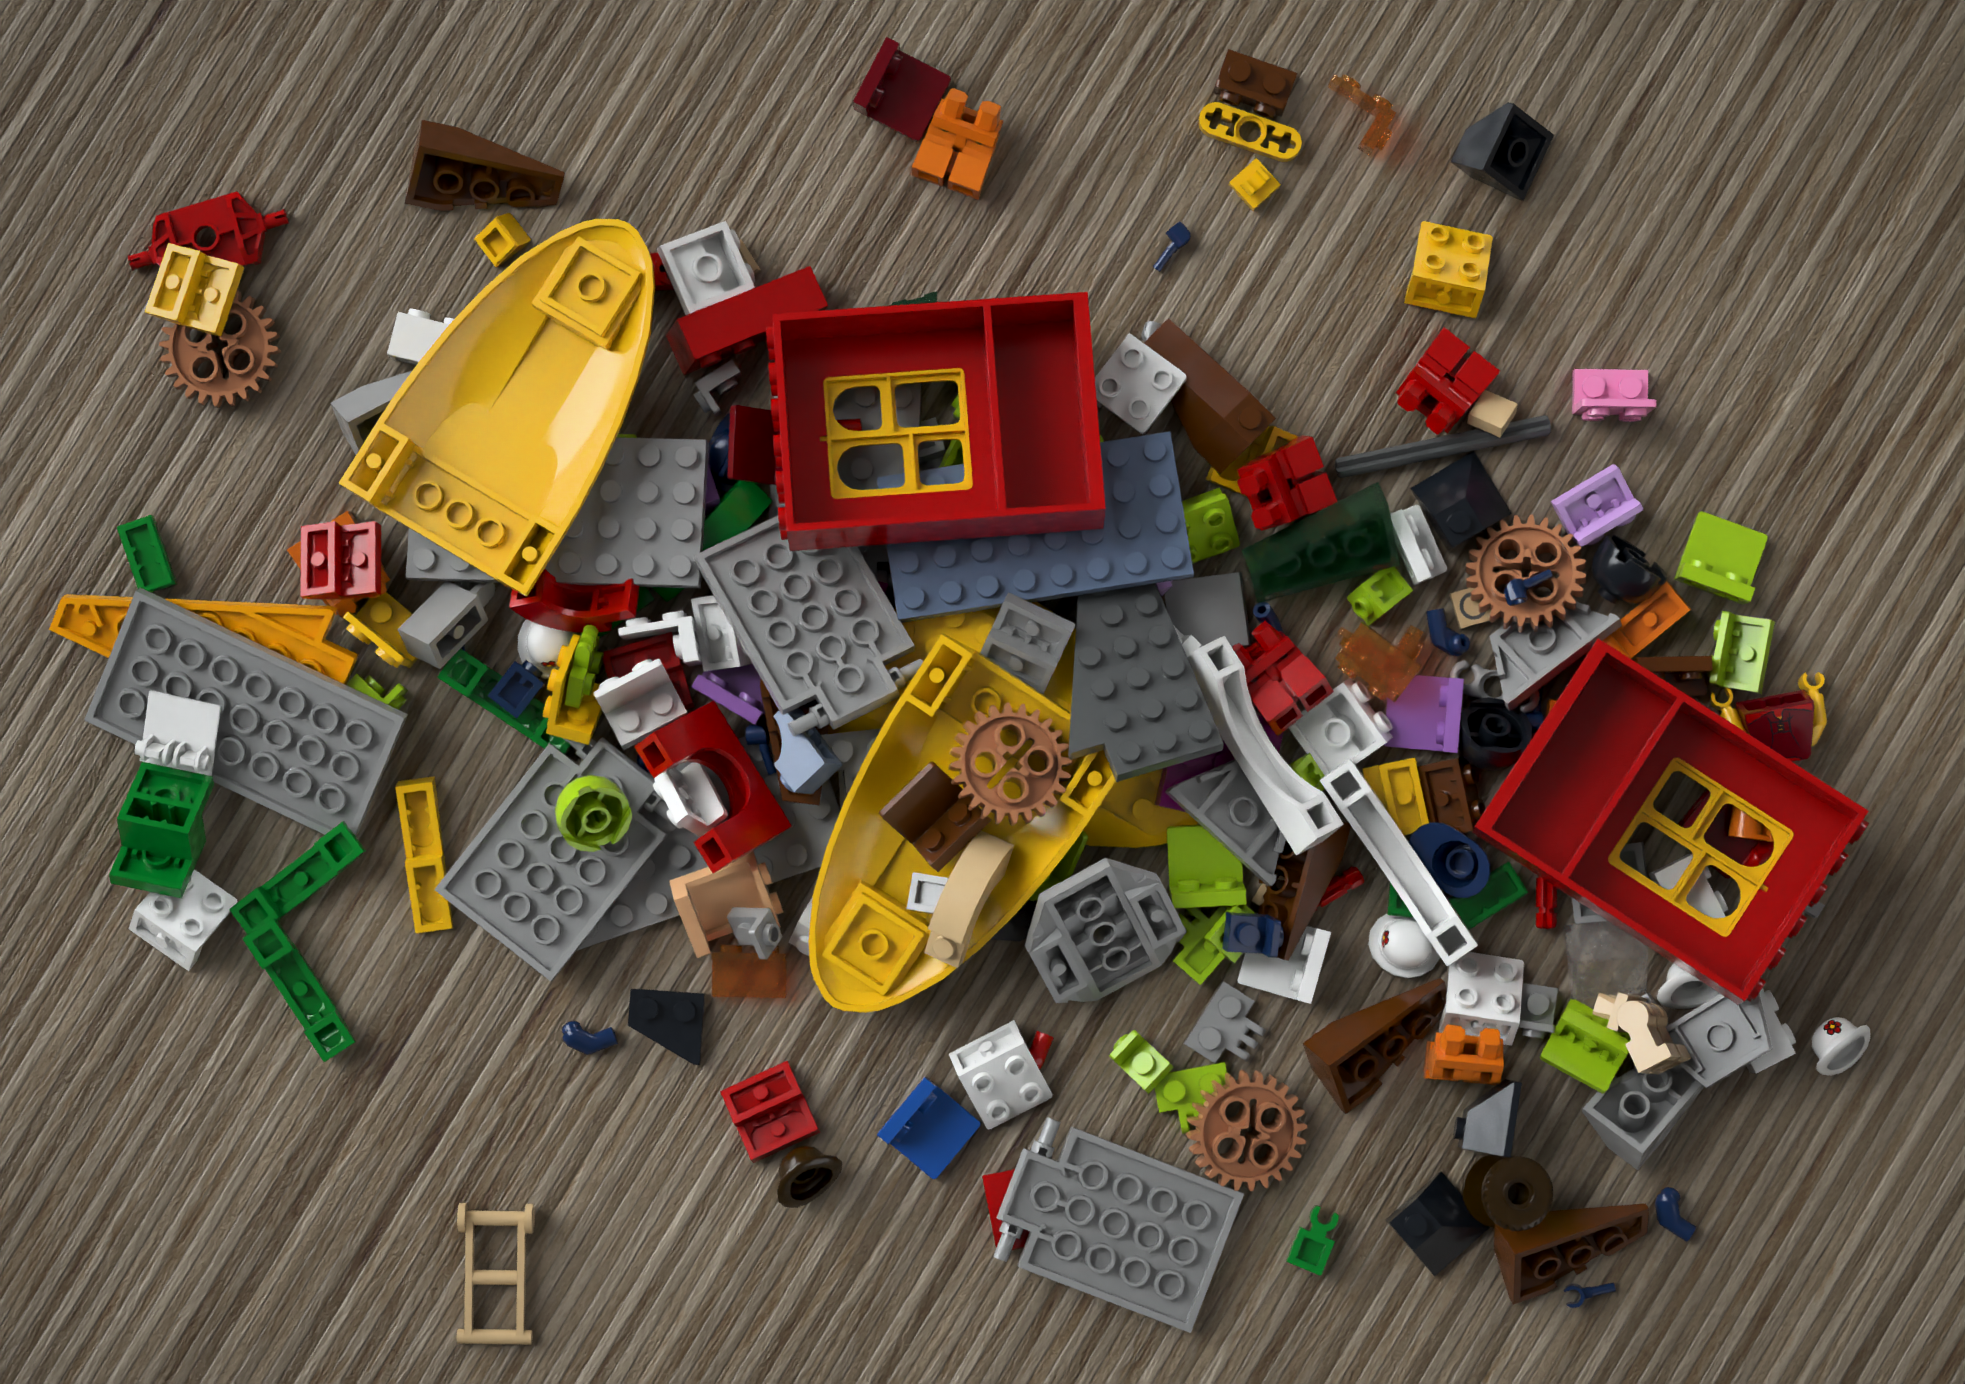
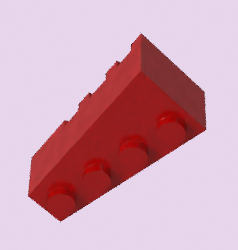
M808 266L678 318L666 337L683 375H687L700 368L712 366L731 354L735 353V355L744 353L754 348L756 343L767 339L766 327L773 326L772 314L825 310L828 304L811 266Z

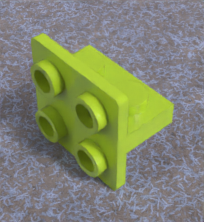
M1220 487L1182 501L1192 564L1240 546L1229 500L1225 493L1222 494Z
M1572 998L1562 1013L1554 1033L1551 1034L1540 1059L1604 1094L1629 1053L1625 1044L1632 1040L1627 1032H1619L1607 1028L1608 1019L1593 1015L1592 1008Z

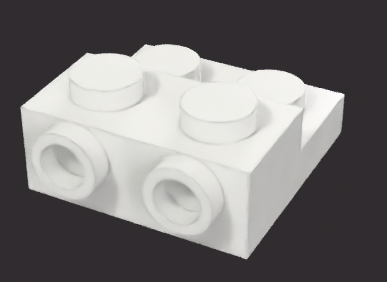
M726 221L668 242L657 248L685 315L755 288L754 272L748 263H744L739 252V238L733 229H729Z
M1348 678L1334 688L1332 694L1309 712L1306 710L1302 711L1303 717L1289 727L1305 752L1312 755L1324 775H1327L1350 758L1355 764L1359 763L1393 738L1389 732L1393 729L1390 720L1383 712H1374L1367 702L1371 699L1367 688L1360 681L1353 683L1351 678Z

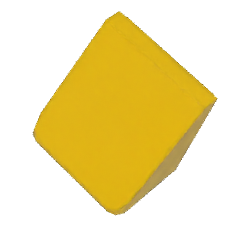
M511 213L497 216L474 238L495 267H499L531 241L530 237Z

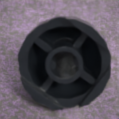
M1607 535L1593 556V576L1601 586L1598 592L1613 604H1616L1618 600L1628 604L1641 603L1649 599L1664 584L1668 577L1656 562L1651 567L1649 566L1650 564L1644 558L1646 554L1642 550L1616 535H1613L1612 538L1610 535Z
M1491 697L1475 699L1468 708L1463 709L1461 712L1458 749L1465 760L1481 770L1502 771L1514 765L1532 738V726L1527 716L1522 711H1520L1519 715L1513 710L1509 711L1502 699Z

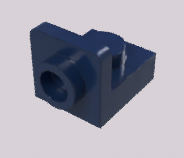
M527 660L522 665L514 661L489 693L488 697L515 718H518L545 684L539 679L543 672Z
M1226 912L1223 950L1227 952L1261 953L1267 957L1277 958L1278 948L1282 946L1284 939L1281 921L1268 914Z

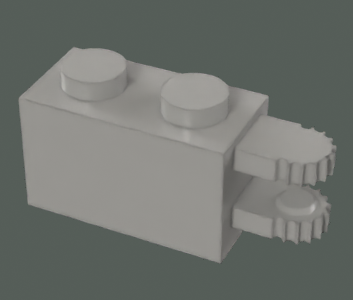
M445 581L398 628L408 653L441 669L488 621L483 607L494 597L495 584L486 582L451 583Z

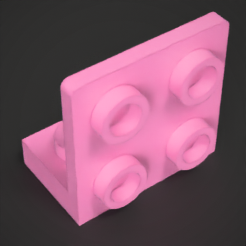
M1573 370L1572 414L1582 415L1583 421H1603L1604 417L1619 415V421L1636 422L1641 421V417H1646L1648 413L1656 408L1657 400L1648 399V370Z

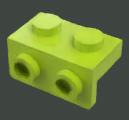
M1722 611L1721 619L1716 621L1713 632L1714 640L1717 642L1715 653L1711 655L1712 671L1707 673V676L1710 677V684L1719 688L1762 694L1775 622L1769 619L1735 615L1732 612Z

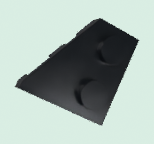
M631 988L628 1026L693 1065H700L705 993Z

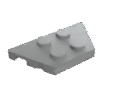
M1546 592V593H1545L1543 596H1541V597H1542V598H1543V597H1548V596H1550L1552 593ZM1576 602L1575 610L1564 607L1566 612L1565 620H1561L1555 615L1552 616L1553 626L1551 628L1544 621H1539L1537 632H1534L1530 623H1525L1523 631L1519 632L1517 622L1512 621L1507 629H1503L1502 626L1492 633L1489 637L1506 708L1509 711L1587 653L1598 638L1604 640L1622 626L1620 618L1612 613L1606 616L1591 611L1590 606Z
M1236 759L1171 786L1165 791L1169 797L1267 886H1272L1275 883L1277 875H1274L1279 853H1283L1286 839Z

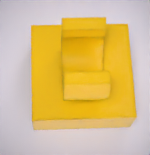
M1257 158L1228 184L1252 211L1281 186Z

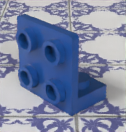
M925 1076L880 1129L877 1136L887 1144L890 1143L930 1178L936 1179L976 1132L981 1123Z

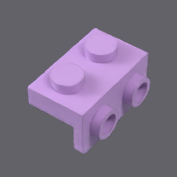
M1615 464L1605 468L1551 501L1567 534H1572L1573 541L1581 547L1599 542L1604 537V533L1616 526L1629 524L1635 519L1636 514L1643 511L1641 503L1633 497L1619 467Z

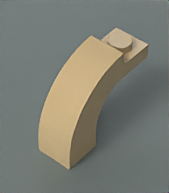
M982 830L971 840L951 872L937 902L928 927L931 932L925 948V954L956 968L963 963L978 916L994 887L1005 876L1014 847L1013 844Z

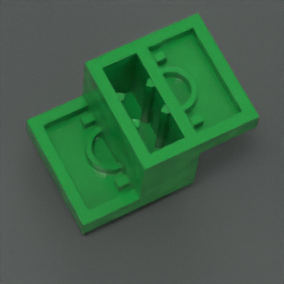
M146 762L141 763L117 817L122 846L109 873L111 884L177 898L183 897L206 843L202 813L214 787L213 776Z

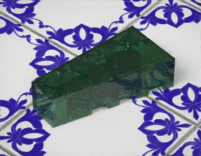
M1379 482L1242 549L1248 581L1257 604L1400 565L1389 505Z

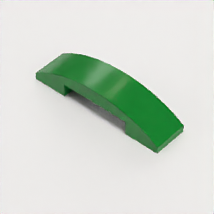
M738 481L720 498L721 502L705 516L703 551L746 531L768 507L772 499L756 483ZM652 587L666 602L685 589Z
M461 648L451 657L437 676V678L512 726L545 749L550 743L565 754L570 747V744L561 737L546 734L548 718L543 717L545 704L534 697L520 716L515 718L488 697L489 693L503 676Z
M343 821L316 841L313 847L264 885L254 889L229 910L248 935L271 919L275 918L278 921L339 875L366 850L345 821Z
M275 918L242 938L262 970H266L305 1029V1035L323 1062H326L356 1042L323 985Z

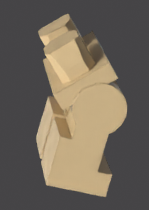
M1618 992L1617 996L1599 993L1592 1014L1608 1019L1607 1028L1629 1034L1632 1041L1625 1045L1638 1073L1659 1075L1691 1059L1685 1045L1673 1043L1666 1029L1668 1017L1663 1007L1658 1004L1646 1002L1647 998L1635 994Z

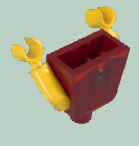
M1805 672L1798 679L1799 691L1736 702V708L1731 707L1733 692L1729 688H1724L1728 696L1726 703L1717 702L1713 692L1710 697L1711 705L1716 710L1722 711L1721 717L1792 762L1808 759L1811 756L1812 747L1817 744L1827 724L1823 694L1819 693L1825 678L1820 672L1815 674L1816 686L1808 684Z

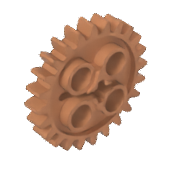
M236 291L226 324L231 318L240 317L242 319V328L238 333L229 335L226 332L225 324L222 336L219 337L221 341L228 345V347L222 349L223 358L229 372L228 379L223 378L220 355L212 351L213 348L218 347L216 335L206 333L202 341L193 343L190 339L191 328L179 324H174L173 328L162 327L161 330L169 335L170 338L167 341L159 342V346L169 350L168 354L160 357V361L168 364L172 363V366L166 370L165 374L168 377L179 376L173 385L178 390L188 385L185 392L187 398L192 399L199 393L198 402L205 406L209 398L212 397L213 405L217 408H220L223 398H226L229 405L233 407L236 405L237 395H240L247 402L250 401L248 393L250 388L259 393L262 392L258 384L260 379L271 382L272 378L265 371L267 367L278 368V364L270 359V355L281 353L278 347L271 345V342L277 340L280 336L277 332H268V329L275 322L272 318L261 319L266 312L262 305L252 310L255 299L251 296H248L241 302V292ZM240 353H248L250 356L249 366L243 370H235L233 366L235 357ZM206 360H211L214 364L213 373L210 377L199 378V365Z
M1514 515L1512 526H1508L1501 519L1499 521L1500 531L1497 532L1491 527L1486 528L1488 540L1481 537L1476 538V546L1479 550L1472 549L1469 551V559L1473 562L1466 564V573L1472 575L1466 578V586L1475 588L1471 592V601L1482 599L1478 611L1483 613L1490 609L1491 623L1495 622L1499 617L1504 618L1503 629H1507L1512 621L1517 622L1519 632L1523 631L1525 623H1530L1534 632H1537L1539 621H1544L1551 628L1553 626L1552 616L1554 615L1561 620H1565L1566 612L1564 607L1575 610L1576 601L1573 597L1583 596V588L1578 584L1586 583V574L1580 572L1585 569L1586 560L1576 559L1581 555V546L1570 547L1573 543V535L1568 534L1561 537V524H1558L1552 530L1548 529V518L1546 517L1540 525H1536L1533 515L1528 517L1527 524H1522L1518 515ZM1510 549L1517 552L1518 556L1507 560L1501 557L1500 553ZM1542 553H1550L1555 556V560L1550 563H1544L1539 561L1537 556ZM1497 568L1500 572L1494 573L1493 570ZM1524 569L1530 570L1529 577H1522ZM1548 569L1552 572V575H1559L1558 578L1552 577L1527 589L1528 600L1515 606H1509L1505 594L1498 592L1496 589L1499 585L1508 584L1513 579H1529ZM1539 587H1546L1552 591V594L1542 598L1535 595L1533 591Z
M1006 703L1002 713L999 714L997 708L991 705L988 709V718L978 711L974 715L977 725L970 721H966L963 725L968 735L958 733L954 739L962 747H953L949 753L959 758V761H955L948 766L949 770L959 772V775L951 783L952 785L963 784L964 789L960 792L958 798L970 796L972 801L968 806V810L970 811L978 805L982 807L981 819H984L992 812L995 813V824L998 825L1004 816H1008L1010 825L1014 826L1017 823L1018 815H1021L1027 824L1032 821V811L1039 817L1046 814L1043 803L1052 808L1058 803L1052 793L1057 795L1065 793L1066 789L1058 782L1068 781L1071 777L1069 773L1062 770V767L1070 765L1072 760L1067 757H1061V753L1069 745L1065 743L1057 744L1056 740L1062 734V730L1050 732L1048 728L1052 723V719L1049 718L1043 723L1039 722L1040 710L1036 709L1031 716H1027L1025 704H1021L1017 712L1013 713L1010 703ZM1011 730L1017 736V745L1011 747L1003 744L1000 740V731ZM1027 740H1032L1033 745L1019 759L1014 768L1010 769L993 789H989L987 787L988 782L1005 765L1006 760H1009ZM1028 756H1040L1045 762V770L1041 772L1032 770L1028 765ZM975 758H988L993 766L992 772L985 774L978 771L975 766ZM1006 782L1017 784L1021 792L1020 798H1008L1003 792V784Z
M1240 1070L1238 1080L1235 1081L1229 1073H1226L1225 1085L1222 1086L1215 1080L1211 1081L1214 1092L1210 1094L1207 1091L1201 1090L1200 1093L1206 1101L1204 1104H1192L1199 1114L1198 1117H1187V1121L1196 1126V1129L1187 1132L1186 1136L1191 1140L1197 1141L1189 1147V1151L1192 1154H1201L1195 1161L1196 1165L1200 1168L1208 1165L1204 1174L1210 1179L1218 1174L1217 1183L1223 1187L1230 1180L1231 1187L1235 1191L1240 1189L1242 1182H1244L1250 1192L1254 1191L1255 1181H1259L1263 1187L1268 1188L1269 1176L1272 1175L1275 1179L1281 1181L1279 1169L1283 1167L1292 1171L1293 1167L1288 1162V1159L1290 1157L1301 1158V1154L1294 1148L1295 1145L1306 1144V1140L1297 1134L1299 1131L1307 1129V1125L1296 1119L1305 1112L1300 1107H1292L1298 1101V1097L1294 1094L1286 1095L1289 1087L1283 1082L1276 1086L1277 1079L1272 1075H1269L1263 1082L1262 1073L1255 1070L1251 1080H1249L1247 1072ZM1255 1099V1103L1253 1104L1250 1111V1100ZM1239 1101V1112L1235 1116L1227 1118L1225 1115L1226 1107L1231 1102ZM1274 1107V1119L1267 1124H1262L1261 1115L1263 1111ZM1249 1125L1253 1127V1131L1246 1132L1245 1136L1240 1134L1241 1129H1247ZM1225 1138H1232L1233 1145L1231 1149L1226 1153H1218L1219 1142ZM1260 1144H1267V1154L1262 1159L1255 1160L1253 1157L1255 1148ZM1243 1151L1244 1159L1242 1162H1238V1158Z

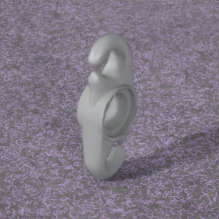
M1468 661L1457 662L1451 669L1450 678H1459L1460 672L1469 667ZM1478 664L1472 665L1471 669L1474 674V680L1469 684H1463V694L1478 699L1490 697L1484 691V683L1489 677L1498 676L1497 670L1484 669ZM1538 690L1530 695L1528 703L1520 707L1524 714L1533 711L1537 707L1540 700ZM1503 694L1499 697H1496V699L1504 700Z

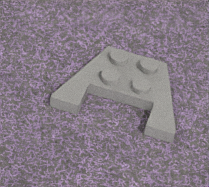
M1650 993L1642 995V997L1647 998L1646 1002L1656 1004ZM1718 994L1670 1025L1667 1022L1666 1026L1673 1043L1685 1045L1691 1059L1679 1065L1706 1088L1712 1087L1772 1050L1760 994H1758L1755 1000L1752 999L1751 1002L1746 1000L1739 1005L1722 994Z

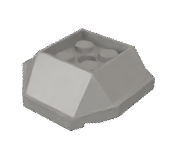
M1104 858L1039 894L1025 947L1055 1003H1068L1069 1000L1088 1002L1097 1001L1162 966L1171 954L1176 941L1180 942L1186 934V930L1157 873Z

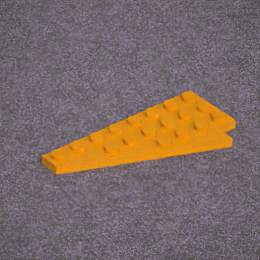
M66 594L61 597L49 630L109 658L133 597ZM166 599L347 685L359 656L326 639L338 610L334 606Z

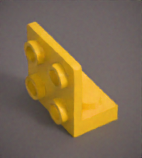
M1421 222L1413 271L1404 303L1476 318L1485 292L1493 237L1436 223Z
M387 592L376 599L370 598L357 615L347 611L343 616L350 623L346 629L363 643L365 642L369 645L371 642H374L378 646L375 653L389 665L398 668L401 664L411 668L418 659L408 653L398 631V628L413 613Z
M573 634L569 645L561 646L557 659V667H560L559 670L552 669L547 690L552 691V696L547 697L543 717L548 718L546 734L589 745L602 713V709L593 694L594 691L599 689L600 684L594 683L590 696L584 694L579 708L565 705L568 679L574 663L575 650L581 637L580 635Z

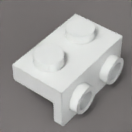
M692 762L682 771L672 768L654 778L653 788L660 798L666 802L669 808L666 812L667 816L677 828L681 829L684 827L701 837L728 816L702 764Z

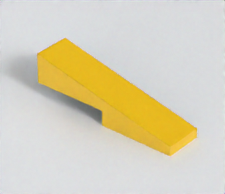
M435 776L398 781L395 789L406 855L405 868L415 933L452 929L453 922L450 902L434 890L447 874Z

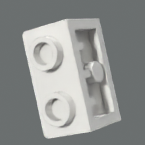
M1414 505L1405 510L1400 509L1385 518L1414 586L1447 571V566L1419 505Z
M714 595L692 598L691 603L703 670L712 671L752 664Z

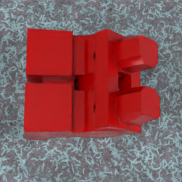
M1443 327L1396 391V394L1399 395L1397 404L1407 412H1413L1417 409L1426 416V427L1435 434H1440L1443 431L1448 434L1500 372L1499 369L1476 351L1467 360L1464 359L1463 356L1470 347L1445 327Z
M1301 435L1289 441L1288 444L1260 455L1247 462V465L1237 469L1240 477L1237 483L1241 493L1249 499L1253 510L1251 519L1255 528L1263 531L1287 524L1301 516L1312 514L1338 503L1327 473L1317 471L1323 468L1324 465L1312 436Z
M1264 621L1251 633L1260 645L1259 648L1250 655L1240 643L1233 645L1232 648L1244 666L1247 687L1253 706L1276 736H1279L1303 717V714L1296 705L1297 701L1309 712L1334 691L1326 677L1302 654L1290 638L1281 631L1278 632L1269 623Z

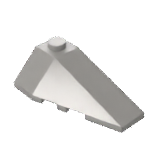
M1680 1065L1659 1075L1638 1073L1636 1066H1634V1069L1617 1078L1615 1076L1606 1093L1602 1094L1597 1091L1583 1107L1582 1112L1606 1146L1636 1170H1639L1705 1086Z

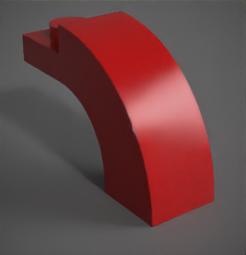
M544 569L528 596L512 589L509 608L534 623L557 630L582 633L586 625H593L598 629V632L611 631L612 622L636 617L640 586L634 584L633 578L627 579L623 584L585 586L556 582V578Z

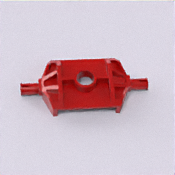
M236 191L156 215L152 231V245L148 246L149 250L128 255V261L131 262L129 264L132 271L151 264L160 266L167 245L171 243L201 251L207 256L238 263L241 266L252 263L258 265L261 264L265 232H268V229L289 224V219L285 209L265 216L262 213L257 214ZM204 228H211L216 234L215 242L209 247H201L197 243V234Z

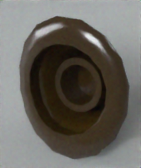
M801 1146L792 1150L782 1159L779 1167L780 1183L777 1189L779 1203L789 1208H798L810 1203L835 1182L841 1173L842 1161L836 1156L824 1155L817 1148L811 1146Z

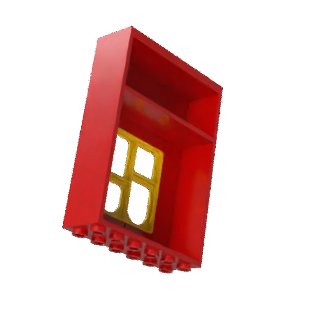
M1088 292L772 314L773 326L766 327L769 361L775 360V362L768 363L771 394L772 396H778V398L771 399V413L774 432H780L778 435H773L776 468L783 469V471H775L779 504H785V507H778V521L781 540H788L790 551L1104 529L1106 506ZM953 381L957 384L960 420L956 424L907 428L898 425L895 389L898 385ZM873 386L878 388L880 391L882 425L879 429L853 431L842 427L837 422L833 408L834 402L842 392L857 387ZM927 441H960L964 463L963 481L954 484H922L919 474V444ZM885 444H898L902 447L905 483L901 487L857 490L846 486L839 478L837 471L838 461L842 454L851 448Z
M1598 638L1474 826L1472 833L1739 1005L1746 1000L1751 1002L1752 999L1755 1000L1766 983L1761 976L1766 968L1769 970L1775 968L1784 956L1787 949L1781 945L1787 937L1790 939L1793 936L1795 937L1806 922L1807 917L1802 915L1807 905L1811 908L1813 905H1816L1825 893L1828 886L1822 882L1828 874L1833 876L1834 873H1837L1847 859L1848 854L1843 850L1848 843L1853 845L1862 836L1869 824L1864 820L1869 811ZM1675 771L1682 772L1707 788L1710 792L1708 802L1689 828L1679 826L1653 807L1654 800ZM1731 804L1763 824L1770 831L1774 839V849L1771 857L1764 864L1756 867H1746L1705 842L1704 834L1723 805ZM1642 822L1650 824L1689 849L1693 854L1690 864L1673 889H1664L1620 859L1622 849L1637 826ZM1708 865H1713L1729 875L1740 889V902L1737 909L1731 915L1724 918H1712L1704 915L1686 901L1687 894Z

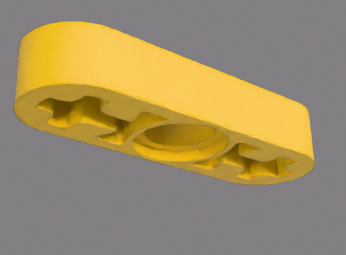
M1219 102L1207 104L1199 116V128L1206 136L1280 162L1293 160L1301 149V136L1294 128ZM1215 111L1222 113L1221 120L1228 123L1232 122V116L1239 118L1234 126L1233 136L1227 135L1229 131L1228 126L1219 124L1216 129L1210 128V121L1205 119L1206 115L1213 116ZM1247 122L1255 123L1260 128V137L1254 142H1247L1240 136L1239 129ZM1267 128L1274 130L1271 138L1281 140L1284 135L1291 137L1290 143L1295 145V148H1288L1286 153L1279 152V145L1271 141L1268 142V148L1261 147L1267 135Z

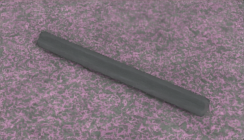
M1543 415L1510 422L1501 438L1481 429H1475L1340 457L1335 460V469L1337 476L1344 478L1548 436L1551 433L1550 420L1548 416Z

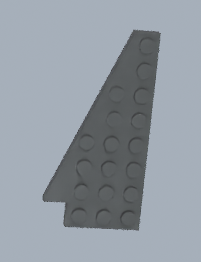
M1156 584L1078 595L1068 749L1069 759L1072 760L1103 750L1115 780L1119 782L1222 751L1223 740Z

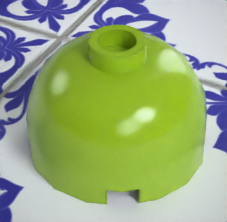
M587 775L576 778L561 791L555 806L557 827L568 845L579 851L595 852L601 850L599 846L605 845L610 841L612 845L620 841L629 829L632 820V810L629 807L627 797L615 782L606 777Z

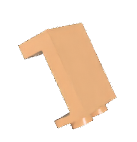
M754 851L714 874L709 867L669 880L675 905L697 958L711 954L708 941L733 933L727 919V915L733 907L770 908L779 928L781 927L777 915L783 913L777 892L769 893L767 885L771 884L772 880L765 862L758 864Z

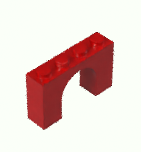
M714 700L654 731L634 746L653 778L682 763L695 762L711 769L725 785L730 800V810L726 821L693 842L713 874L770 842L792 827L784 811L775 800L764 779L757 771L745 748L741 745Z

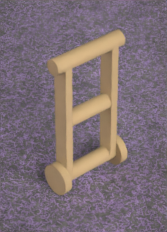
M459 1203L457 1228L458 1233H465L464 1329L457 1330V1344L532 1345L533 1331L525 1330L526 1234H533L534 1204H526L525 1211L468 1210L467 1203ZM475 1225L518 1226L517 1270H474ZM474 1285H517L516 1330L473 1329Z

